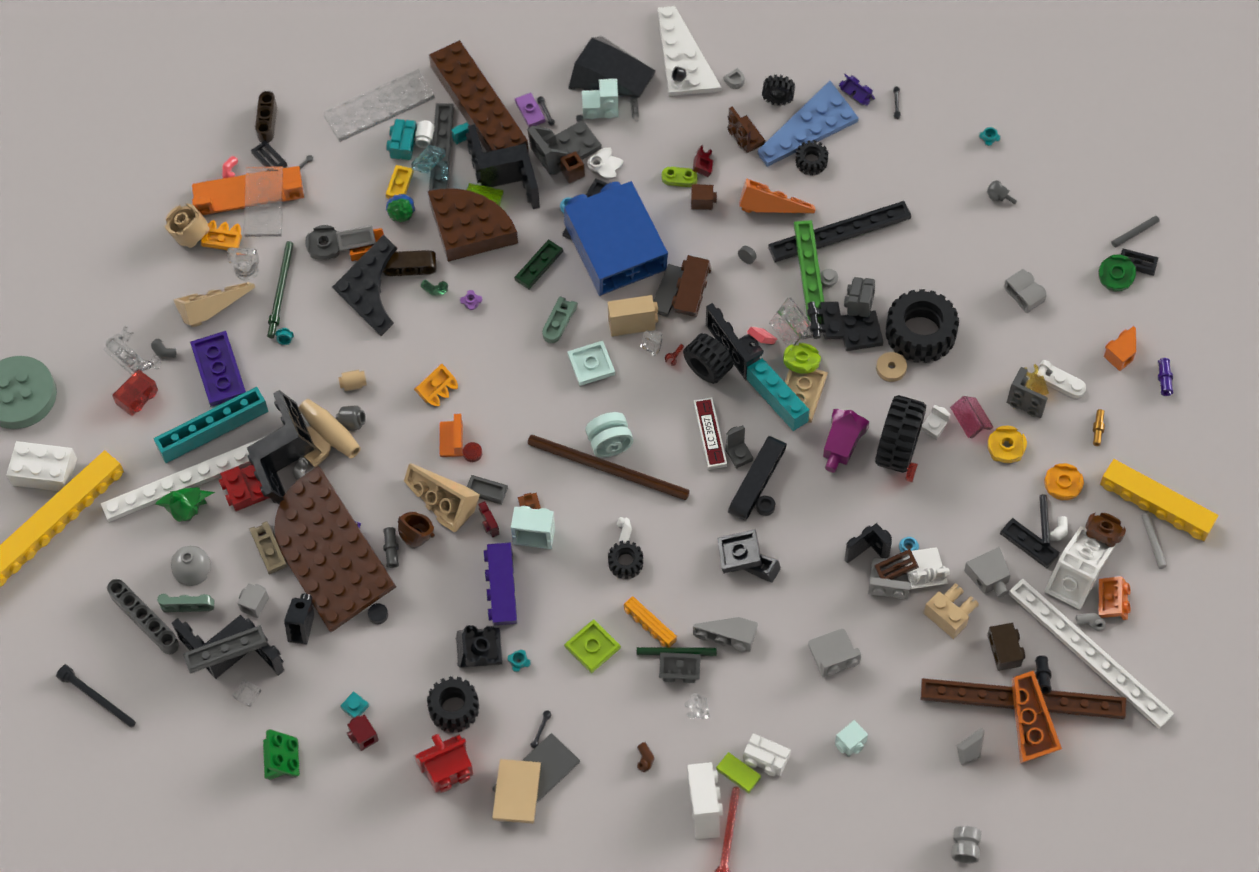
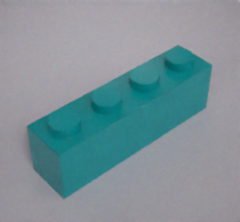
M763 358L747 367V381L792 431L797 430L809 421L810 409Z

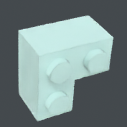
M599 79L600 90L582 91L583 119L619 117L617 79Z

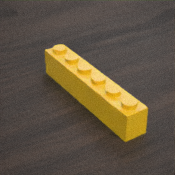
M1116 459L1112 460L1100 482V485L1105 490L1114 492L1123 500L1130 501L1138 505L1140 509L1153 513L1158 519L1165 520L1173 524L1175 528L1186 531L1195 539L1205 541L1219 516Z

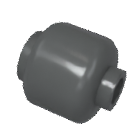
M359 406L341 407L339 413L336 414V419L348 431L359 430L366 421L365 412Z

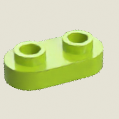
M666 167L661 174L664 184L679 187H692V184L697 183L698 175L691 168Z

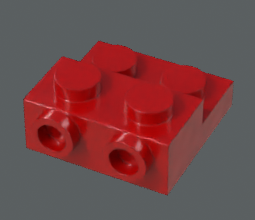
M253 465L239 469V466L220 473L222 479H219L222 490L227 489L228 494L225 497L229 506H234L235 511L269 499V497H265L261 492L260 487L262 485L254 474L256 470Z

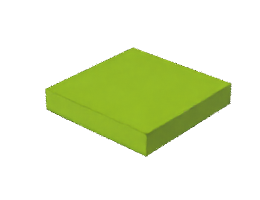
M594 619L564 644V647L591 674L621 649V645Z

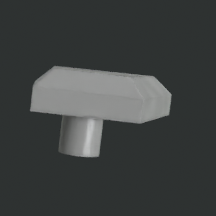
M982 728L956 745L961 764L981 757L984 730Z

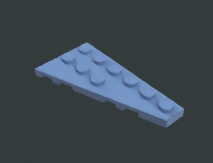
M829 81L758 150V155L768 167L796 153L798 146H802L803 142L806 144L809 140H811V143L814 140L819 142L857 123L859 117L833 83Z

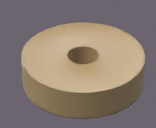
M887 352L878 358L876 371L883 380L896 382L906 374L907 362L902 355L896 352Z

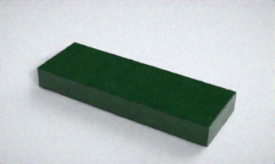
M548 239L514 277L515 281L530 289L563 253V248Z

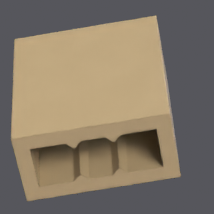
M652 295L607 302L611 337L655 330V323H658L657 302H653Z

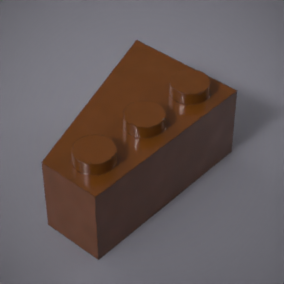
M690 255L687 256V260H683L681 266L683 275L682 278H678L676 286L679 289L677 296L674 295L672 300V306H674L676 313L697 317L703 299V291L707 286V276L712 270L710 260Z

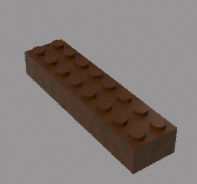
M460 40L429 54L431 69L469 125L475 124L479 141L487 152L526 144L529 153L527 138Z

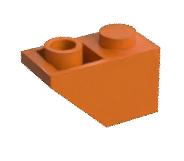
M1134 326L1129 330H1123L1115 341L1111 340L1105 346L1104 357L1119 371L1134 360L1136 354V328Z

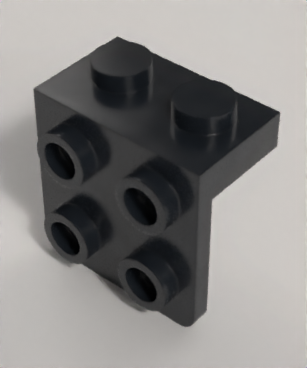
M877 523L873 526L869 525L862 531L861 535L857 538L852 537L846 543L844 560L849 563L870 547L881 558L886 559L890 556L892 536Z

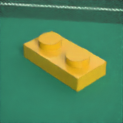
M395 166L385 194L387 199L398 194L406 195L414 173L413 168Z

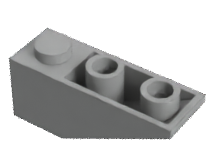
M740 617L697 623L693 625V635L702 640H713L722 646H733L739 651H751L758 623Z

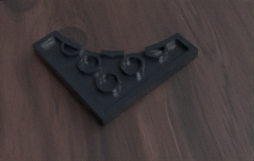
M385 235L332 286L380 336L394 324L381 302L380 278L383 268L386 267L389 259L398 249Z

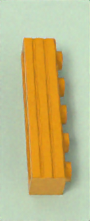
M632 596L624 603V611L628 615L630 614L635 622H639L645 631L648 630L654 639H658L663 647H671L677 641V636L635 597Z

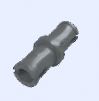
M387 527L383 529L385 539L383 550L386 552V567L396 568L399 566L397 553L399 544L396 543V528Z

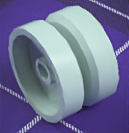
M610 412L602 414L591 420L585 427L588 440L591 441V448L597 457L606 458L618 455L626 451L633 444L632 433L628 429L627 420L622 413Z

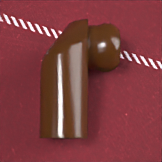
M643 742L637 746L642 755L640 762L637 763V768L642 772H647L652 767L654 755L647 743Z

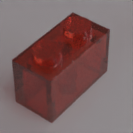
M138 369L112 396L116 405L133 416L143 408L149 399L156 395L158 388L153 379Z

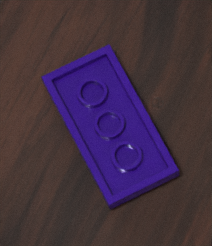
M226 331L190 341L210 407L225 403L246 392Z

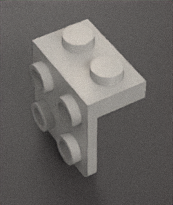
M873 558L868 594L908 599L911 582L908 580L907 573L893 580L882 579L879 577L874 565L886 559ZM898 560L886 567L881 568V571L889 567H892L893 565L900 563L902 561ZM903 566V567H901V568H899V569H897V570H895V571H893V572H891V573H894V572H896V571H898V570L904 568L905 566Z
M844 629L811 639L808 642L822 677L834 675L839 671L853 668L860 664L861 653L859 648H853Z

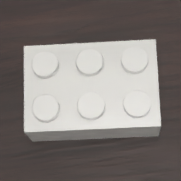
M16 441L6 476L12 486L60 491L71 481L77 457L73 449L69 447Z

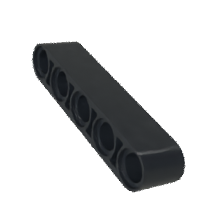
M772 436L767 437L734 496L728 513L745 521L749 518L757 499L761 496L782 458L787 443Z

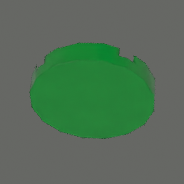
M1120 254L1111 255L1101 262L1098 271L1099 280L1109 290L1123 291L1133 284L1136 277V267L1126 256Z

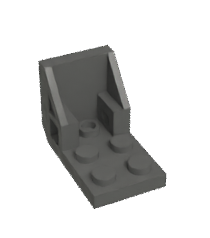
M583 120L556 135L548 128L532 126L527 129L531 150L549 174L561 172V157L576 151L581 160L602 149L601 143Z

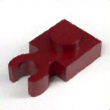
M702 145L699 147L694 157L692 171L706 177L712 174L713 160L709 158L712 154L711 149L706 153L703 151Z
M485 501L479 503V511L484 518L482 524L485 531L490 532L492 538L500 535L498 524Z

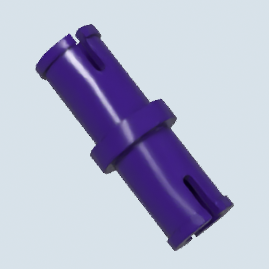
M1161 358L1158 360V380L1161 385V395L1170 396L1173 394V373L1170 369V359Z

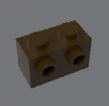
M1013 622L989 627L987 636L997 670L1021 667L1025 659V651L1019 645L1020 634L1018 629L1014 628Z

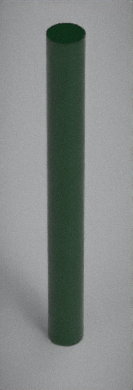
M636 648V655H660V652L717 656V648Z

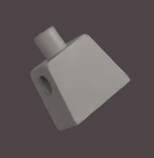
M999 547L966 562L965 573L983 593L994 590L998 598H1001L1009 592L1005 584L1009 582L1010 572Z

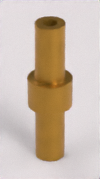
M1102 409L1097 410L1096 422L1093 423L1094 446L1101 445V437L1105 429V424L1103 423L1105 411Z

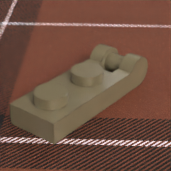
M263 522L261 526L256 528L255 526L249 528L269 575L286 568L287 564L268 522Z

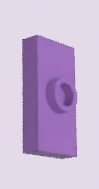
M531 92L515 98V103L529 128L545 123V117Z

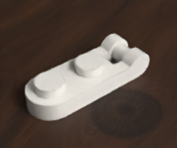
M1042 360L1039 370H1036L1033 374L1037 381L1071 398L1079 399L1085 394L1086 384L1084 381L1053 366L1047 360Z

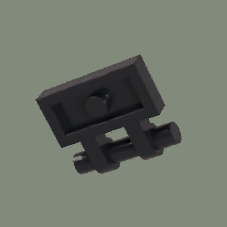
M815 302L808 303L807 315L810 317L811 325L809 327L810 332L813 333V338L819 339L821 338L820 333H823L824 340L842 339L844 331L839 302H820L819 309L816 308ZM817 317H821L822 325L818 323Z

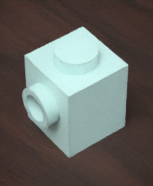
M854 720L836 734L835 745L841 753L845 752L849 757L853 753H859L864 748L868 734Z

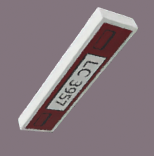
M712 397L693 400L708 470L727 467Z

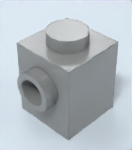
M248 583L247 587L242 589L239 595L238 606L240 611L258 618L269 599L266 589L259 584L252 585Z

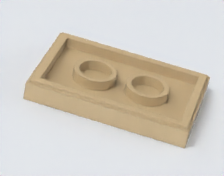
M789 369L785 383L810 409L808 422L812 423L828 372L816 369L811 373H797Z
M500 759L493 820L534 824L541 762Z

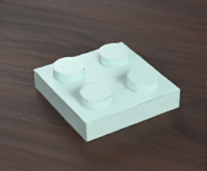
M603 341L567 351L579 386L615 375L614 367Z

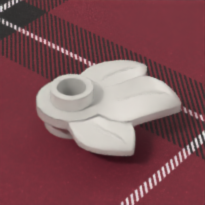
M602 148L598 150L596 155L590 157L588 168L593 172H598L601 177L611 179L616 177L615 171L623 165L624 161L618 157L611 156V148Z

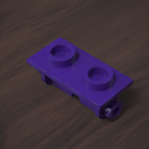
M844 74L846 80H842L839 84L842 91L849 96L855 91L856 94L853 98L861 105L867 106L870 103V97L875 100L872 94L873 90L867 85L863 87L859 84L860 81L853 75L849 77Z

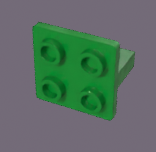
M271 729L267 730L266 739L263 740L264 778L272 780L284 774L293 777L299 776L298 739Z

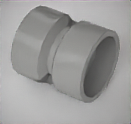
M970 826L955 827L953 839L956 844L952 846V859L962 863L978 862L980 854L978 845L981 841V830Z

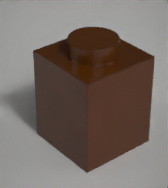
M576 151L560 158L561 172L568 183L585 177L584 163Z
M692 184L691 209L713 210V203H717V192H713L714 185Z

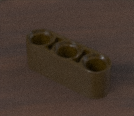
M271 91L262 92L258 99L255 130L261 143L263 141L269 143L274 138L277 104L275 96Z
M431 250L394 252L386 267L383 268V273L386 276L433 274L436 272V253Z

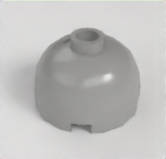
M185 546L177 550L172 557V574L179 583H184L187 586L198 585L207 579V575L211 571V561L203 549L197 546Z

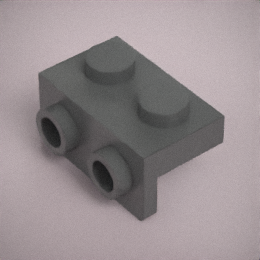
M660 652L659 678H663V682H675V679H683L684 683H695V679H700L701 654Z

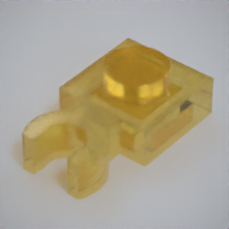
M1034 364V372H1027L1026 376L1030 380H1028L1026 388L1042 395L1049 394L1044 376H1037L1039 369L1037 364Z

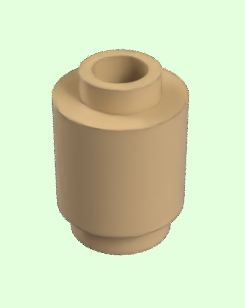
M364 371L341 373L342 377H338L340 388H344L345 391L363 388L362 386L367 385Z

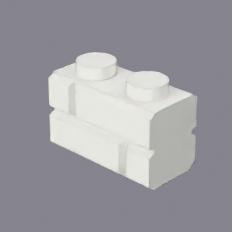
M753 733L743 753V760L752 768L758 766L764 769V772L770 776H781L790 758L791 749Z

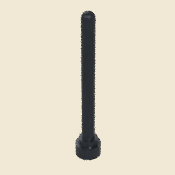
M67 664L58 670L56 677L59 680L72 683L129 727L135 726L136 722L134 719L77 678L73 669Z

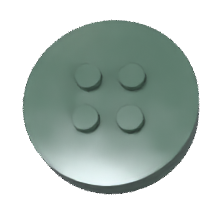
M12 356L0 360V427L22 429L38 423L51 411L56 400L57 388L49 369L41 361L28 356Z

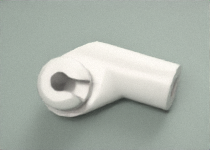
M1060 516L1057 518L1058 527L1050 531V541H1060L1067 536V517Z
M619 517L617 526L622 527L618 542L623 541L626 544V540L629 541L632 532L631 522L627 517Z

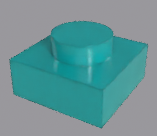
M467 122L451 129L452 138L456 145L467 140L466 133H469V124Z
M353 691L340 707L349 716L354 718L361 716L369 707V703Z

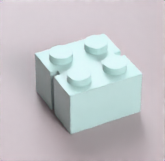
M528 506L514 507L511 523L513 545L552 549L555 532L554 511L546 508L531 509Z

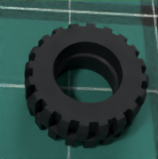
M919 289L917 292L911 290L907 295L906 293L900 295L899 299H895L888 310L885 335L886 339L889 340V346L892 349L895 348L894 352L902 354L906 360L912 359L916 363H919V361L930 363L932 359L934 361L939 360L941 355L946 356L955 344L959 326L958 312L956 308H953V303L950 300L946 301L944 295H937L936 291L932 290L930 292L925 291V289ZM923 317L933 321L939 330L929 335H920L912 332L905 323L912 318Z
M901 395L894 396L884 423L875 457V463L878 466L901 473L908 471L925 416L926 404L924 402Z

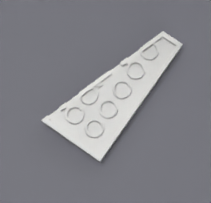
M659 7L658 18L669 96L722 92L721 85L676 7ZM676 66L686 70L687 76L685 80L675 81L672 79V72Z

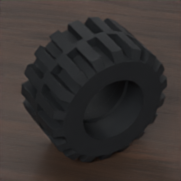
M700 333L683 350V356L692 371L701 379L712 384L718 383L734 365L727 349L717 339L705 333Z
M450 676L449 680H445V678L440 679L441 683L438 684L436 682L433 685L434 689L430 688L429 696H427V706L431 720L434 721L435 726H440L443 731L448 729L450 733H454L455 729L461 732L463 727L468 729L470 727L469 723L474 724L476 721L475 716L478 717L479 701L474 686L470 685L466 679L463 682L462 677L453 679V676ZM456 697L465 702L462 708L457 711L450 712L442 708L443 703L449 698Z

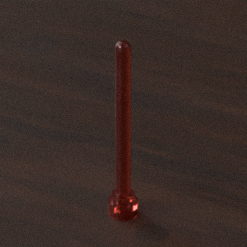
M738 786L732 788L720 866L714 872H730L728 864L740 794Z

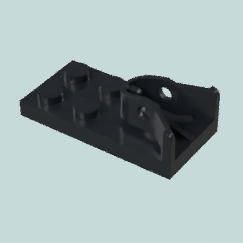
M711 303L706 306V327L714 338L727 349L732 357L734 366L746 381L747 367L760 360L764 350H762L758 341L749 334L738 339L733 332L734 330L730 322H726L723 318L722 311Z

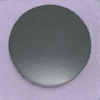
M742 246L738 251L739 258L747 264H752L757 258L756 252L749 246Z

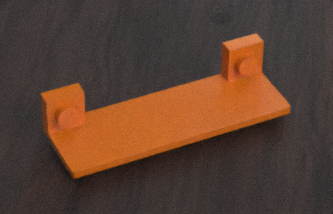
M299 166L192 184L194 197L192 203L201 215L304 198Z

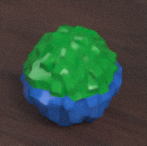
M405 194L394 195L386 204V211L390 218L398 222L410 220L415 211L413 199Z

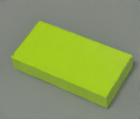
M729 752L716 767L718 772L747 793H750L761 779L760 774Z

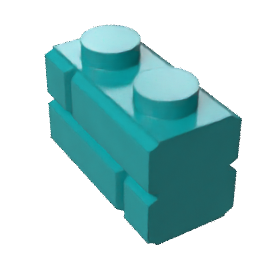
M396 119L394 126H390L389 135L391 140H387L386 150L389 151L392 159L411 160L417 126L415 121Z

